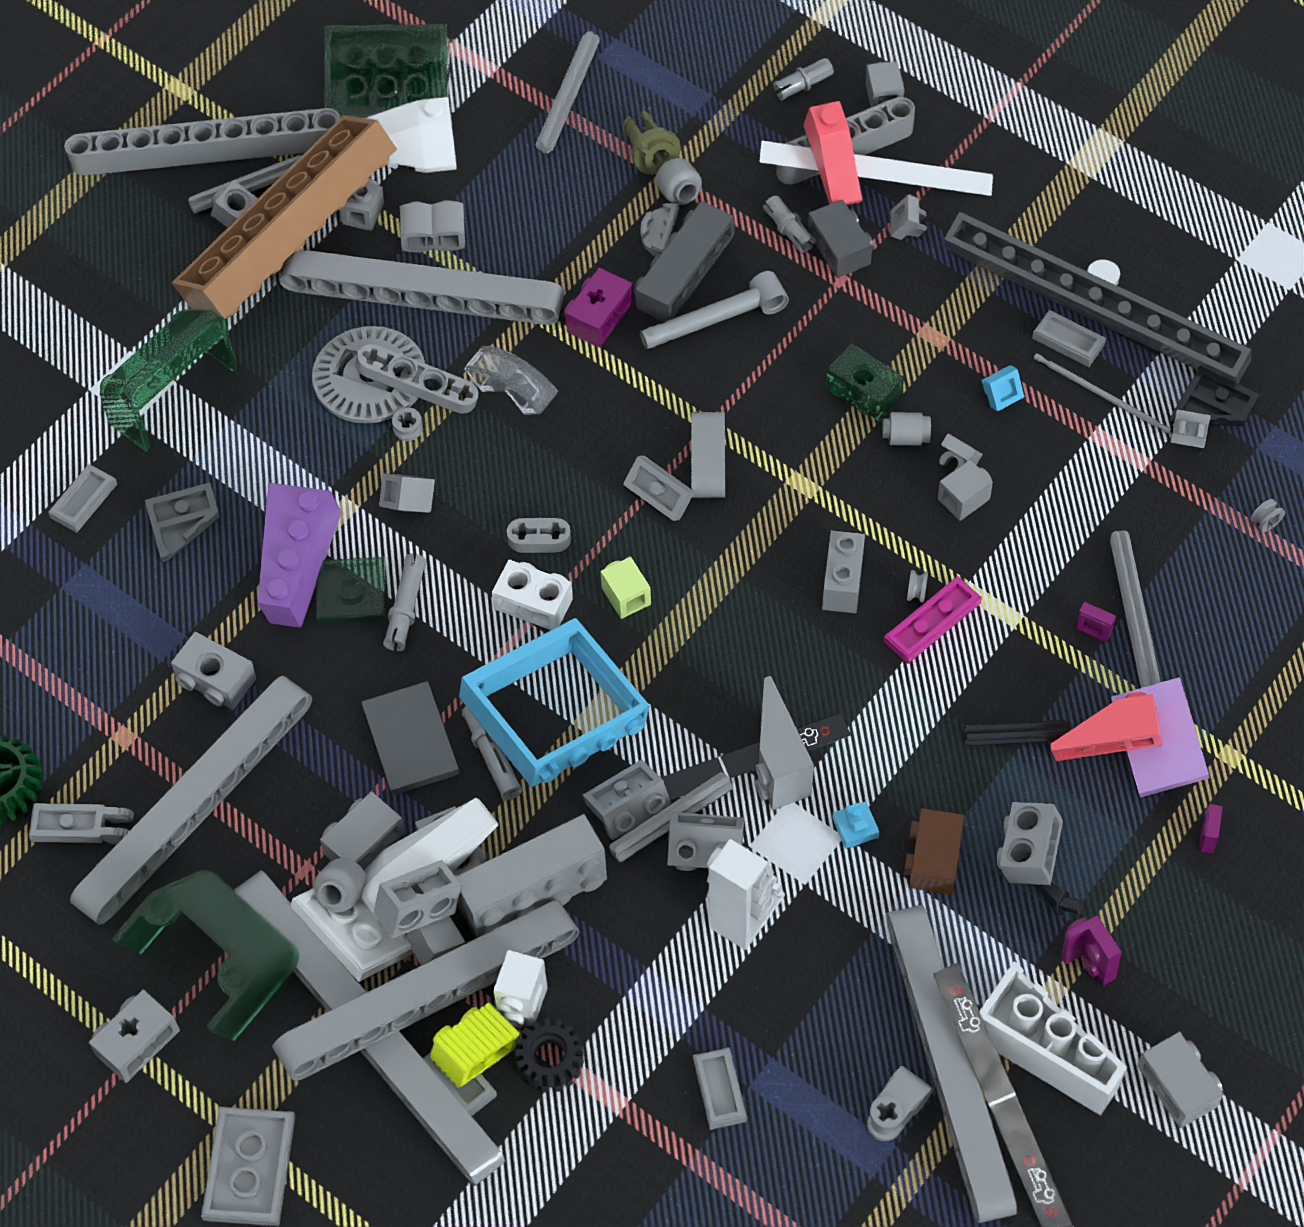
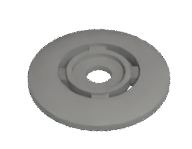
M366 326L351 329L329 341L318 354L312 370L313 387L318 400L330 413L354 423H377L391 419L399 409L410 408L418 399V397L396 388L390 392L393 387L375 380L365 382L360 379V373L356 368V359L359 349L366 344L379 345L425 363L420 349L409 337L386 327ZM370 356L366 363L372 365L376 358ZM347 361H349V362L346 364V366H345V368H344V371H343V376H344V377L339 376V372H340L341 368L344 366V364H345ZM389 362L385 363L383 371L387 372ZM396 367L393 370L395 376L397 373L402 372L399 377L402 379L408 378L411 375L405 367Z

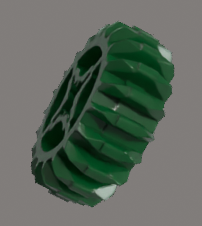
M3 733L0 735V761L11 762L18 766L12 767L11 764H0V827L4 818L9 817L11 821L15 822V814L19 811L28 814L26 804L37 803L35 793L42 791L40 780L43 779V771L39 765L40 761L37 755L33 754L31 747L27 744L22 745L16 736L9 741Z

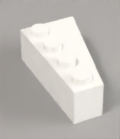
M729 839L723 849L720 847L715 849L707 863V867H709L707 879L709 883V892L707 894L709 898V907L707 909L709 913V928L746 950L785 897V893L781 890V885L776 883L778 879L773 875L774 872L768 861Z

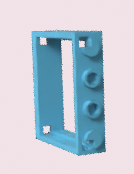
M576 618L463 676L459 698L531 787L543 781L545 783L550 782L561 771L570 766L577 767L583 764L590 755L599 750L606 751L613 747L619 739L627 735L632 736L639 733L646 725L650 707ZM572 652L621 710L622 714L537 760L487 699V696Z

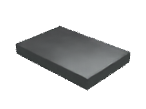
M428 681L361 702L392 796L460 775Z

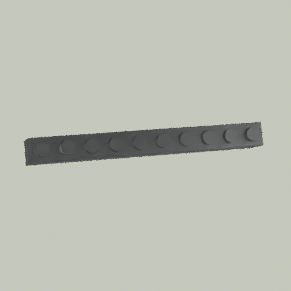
M962 212L958 213L944 238L948 252L1196 370L1201 366L1239 384L1251 362L1250 348Z

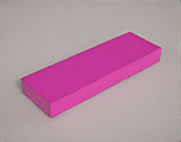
M957 576L884 636V643L909 664L980 605L982 597Z

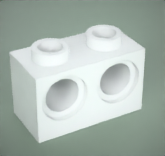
M508 560L492 591L494 610L553 630L560 626L573 600L572 583L562 575L542 572L529 563H517ZM518 585L525 586L522 589H513V587ZM546 597H555L554 600H543Z

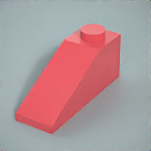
M840 101L810 107L803 125L829 203L832 204L842 199L846 205L861 202L862 195L850 131Z
M1144 692L1127 694L1125 698L1115 700L1051 743V751L1055 760L1062 761L1161 746L1159 719L1153 694L1147 695Z

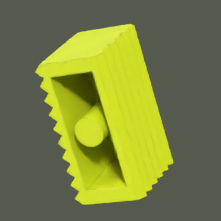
M488 1002L480 1009L477 1007L471 1008L464 1014L458 1025H454L453 1028L449 1025L443 1027L433 1038L434 1045L430 1058L436 1063L437 1067H440L442 1072H445L447 1077H450L452 1082H455L456 1087L460 1088L513 1051L520 1033Z

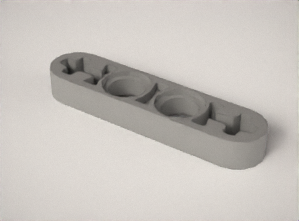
M366 344L358 351L356 368L365 377L457 413H469L476 406L479 394L478 389L468 380L379 345ZM370 356L376 358L372 365L366 363ZM389 362L387 372L383 371L385 363ZM396 367H405L411 375L404 379L398 378L394 375L393 370ZM427 379H435L441 384V388L432 391L427 389L423 382ZM447 386H450L451 390L449 391V395L447 396L445 395ZM461 393L467 394L464 401L458 399Z

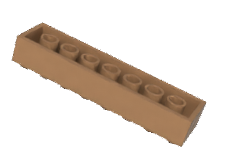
M343 115L172 282L173 286L194 312L224 320L236 314L240 308L239 305L248 296L257 293L262 286L261 284L270 275L278 272L282 268L283 262L292 253L299 251L304 246L305 240L313 232L324 227L326 219L334 211L344 207L348 201L347 199L356 190L364 187L368 183L369 177L377 169L384 167L389 162V157L397 148L378 120Z

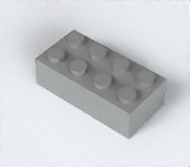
M585 814L456 876L462 885L458 898L459 909L477 939L547 903L559 901L563 906L569 902L572 896L582 891L591 892L600 887L603 881L607 880L605 849Z

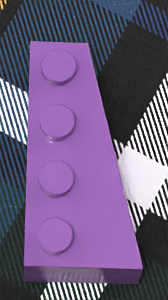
M268 483L258 605L269 623L302 627L341 515V510L329 490Z

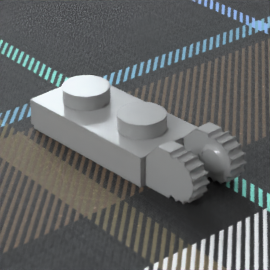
M35 803L33 805L29 838L31 842L102 843V841L110 844H118L130 830L119 827H105V820L114 824L129 823L133 821L134 812L127 808L105 807L100 804Z

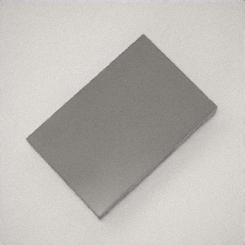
M219 1107L201 1215L203 1221L279 1226L295 1123L294 1112Z

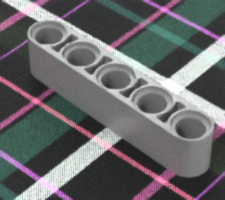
M898 97L846 118L853 153L864 156L910 136L913 132L915 112L913 102L907 98ZM807 135L785 143L787 145L811 148ZM777 165L776 168L777 178L785 184H796L820 174L818 170Z

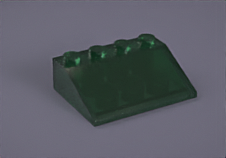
M447 24L324 26L325 108L336 110L340 118L343 115L367 118L417 100L449 98L450 31Z

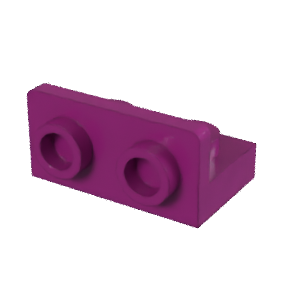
M1097 915L1088 921L1086 918H1081L1067 928L1061 959L1066 965L1084 956L1082 960L1087 972L1092 977L1097 976L1104 986L1116 979L1122 952Z

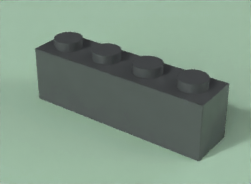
M703 201L699 203L694 211L690 210L685 217L682 228L678 233L674 232L669 238L664 252L661 255L655 256L646 276H641L637 280L633 291L636 298V309L663 322L673 319L734 237V216Z

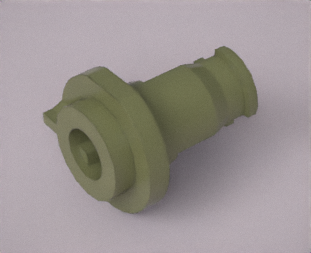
M642 111L641 116L646 122L643 127L644 133L642 134L633 119L628 116L623 123V130L633 144L632 160L641 172L651 175L657 174L659 168L665 162L679 157L681 145L673 132L658 127L653 122L650 114Z

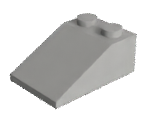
M769 676L764 678L759 764L755 766L758 780H755V786L761 800L767 799L771 809L775 810L811 796L814 764L772 677Z

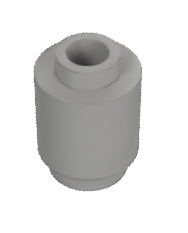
M890 412L889 419L883 418L882 437L888 438L889 445L921 446L922 443H929L931 437V417L915 412Z

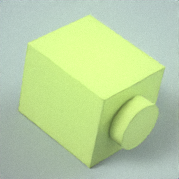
M631 556L622 561H614L607 565L604 570L600 571L602 590L621 619L651 605L650 586Z

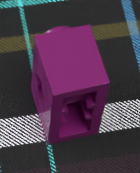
M598 268L592 278L588 277L585 280L578 297L575 300H571L566 306L564 317L566 318L567 332L600 348L633 303L632 283Z

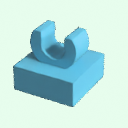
M1011 365L982 380L990 407L996 411L1024 397L1018 369Z
M858 802L846 806L845 809L833 812L832 819L845 849L879 838V830L867 802Z

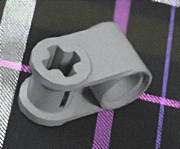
M904 1066L898 1068L870 1107L867 1128L871 1136L885 1142L896 1138L909 1120L925 1105L932 1094L933 1088ZM886 1116H889V1117L892 1118V1119L887 1118L885 1121H882V1120L879 1119V1118L884 1119V1118H886Z

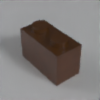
M921 808L920 820H912L909 842L916 843L915 853L907 852L904 874L911 875L909 888L949 895L953 894L964 815Z

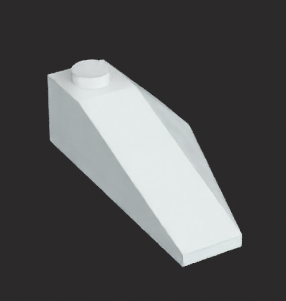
M448 97L417 100L367 117V119L378 120L397 148L389 157L390 160L387 163V167L398 168V165L415 167V171L425 173L457 169Z
M474 798L385 848L364 870L367 883L361 895L362 900L373 913L379 884L439 860H443L453 873L499 825L482 802Z

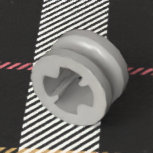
M402 408L394 413L392 425L396 437L403 441H412L421 435L423 431L422 418L416 409ZM405 421L413 422V425L409 424V428L402 427V423L406 424Z
M1269 499L1262 503L1251 515V521L1259 523V529L1262 532H1267L1274 528L1285 515L1283 508H1276L1277 503L1274 499Z
M911 570L907 601L918 598L921 603H924L928 572L918 575L915 570Z

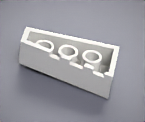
M1014 961L979 1011L997 1053L1097 1114L1102 1115L1118 1090L1127 1066L1092 1033H1085L1075 1023L1076 1018L1066 1009L1062 1011L1047 997L1048 992L1038 983L1034 985L1023 974L1024 970Z

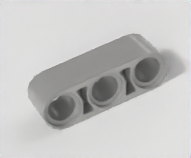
M692 412L691 489L695 491L692 498H725V412Z

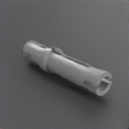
M413 554L406 555L395 603L388 612V620L390 622L383 645L394 651L395 642L398 643L397 651L405 649L409 626L414 624L415 613L413 610L427 562L423 556L416 554L415 563L412 562Z
M466 706L462 710V716L465 718L472 733L471 741L474 747L479 748L501 794V798L503 800L516 798L522 793L523 788L519 784L508 758Z

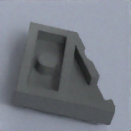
M210 482L145 500L162 563L171 559L220 517Z

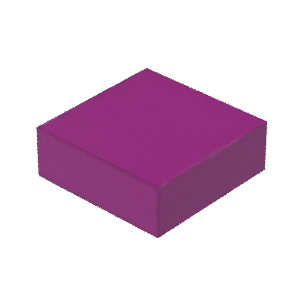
M1084 602L1079 611L1076 629L1107 642L1112 634L1116 616Z
M1213 804L1207 806L1202 822L1199 844L1201 852L1212 854L1219 838L1223 806Z

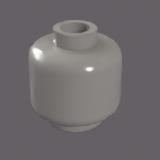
M675 158L665 162L659 168L656 175L658 189L671 203L687 204L697 197L702 188V180L699 173L685 159Z
M338 858L329 862L317 875L313 886L314 894L318 902L326 909L334 912H343L352 908L361 898L367 878L362 867L355 861L347 858Z

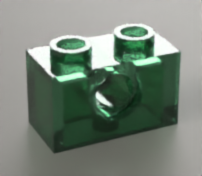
M852 343L827 369L826 387L829 388L831 393L838 398H844L853 404L859 412L864 415H870L877 421L902 396L904 377Z

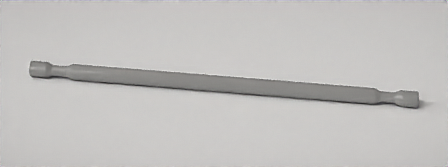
M1035 354L1033 359L1046 364L1054 371L1149 424L1161 428L1165 433L1170 434L1172 428L1167 425H1162L1156 419L1054 362L1044 359L1043 356Z

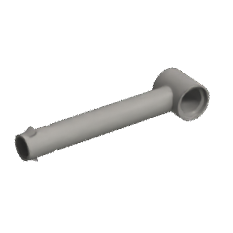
M765 271L756 275L749 284L750 290L664 323L650 326L640 331L641 340L645 348L649 349L757 307H761L765 314H775L786 307L789 297L775 273Z

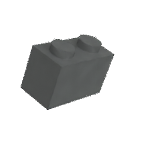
M843 199L809 213L808 232L816 239L815 245L836 278L871 265L872 250H874L873 240L868 232H863L856 212L853 209L849 210Z

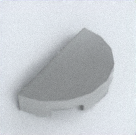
M678 203L663 204V208L656 209L652 213L651 211L646 213L641 222V241L645 249L653 256L661 255L667 248L668 240L673 233L679 213Z

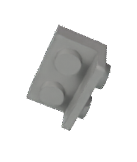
M643 760L638 761L583 794L586 805L603 822L606 832L612 840L619 838L671 805L663 779Z

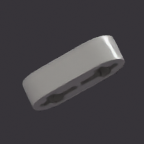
M520 518L512 521L506 531L508 545L512 550L520 553L562 552L571 543L570 526L565 520L560 518ZM521 531L526 532L525 539L523 540L518 539L519 532ZM553 531L560 532L559 539H552Z

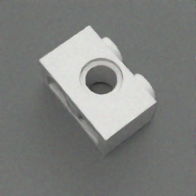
M508 950L494 988L496 1007L513 1027L522 1028L523 1025L532 1027V1023L538 1017L547 991L544 960Z

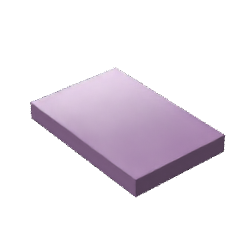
M1180 677L1111 697L1112 702L1117 699L1125 698L1127 694L1144 692L1147 695L1153 694L1156 702L1162 745L1127 751L1140 798L1210 778Z

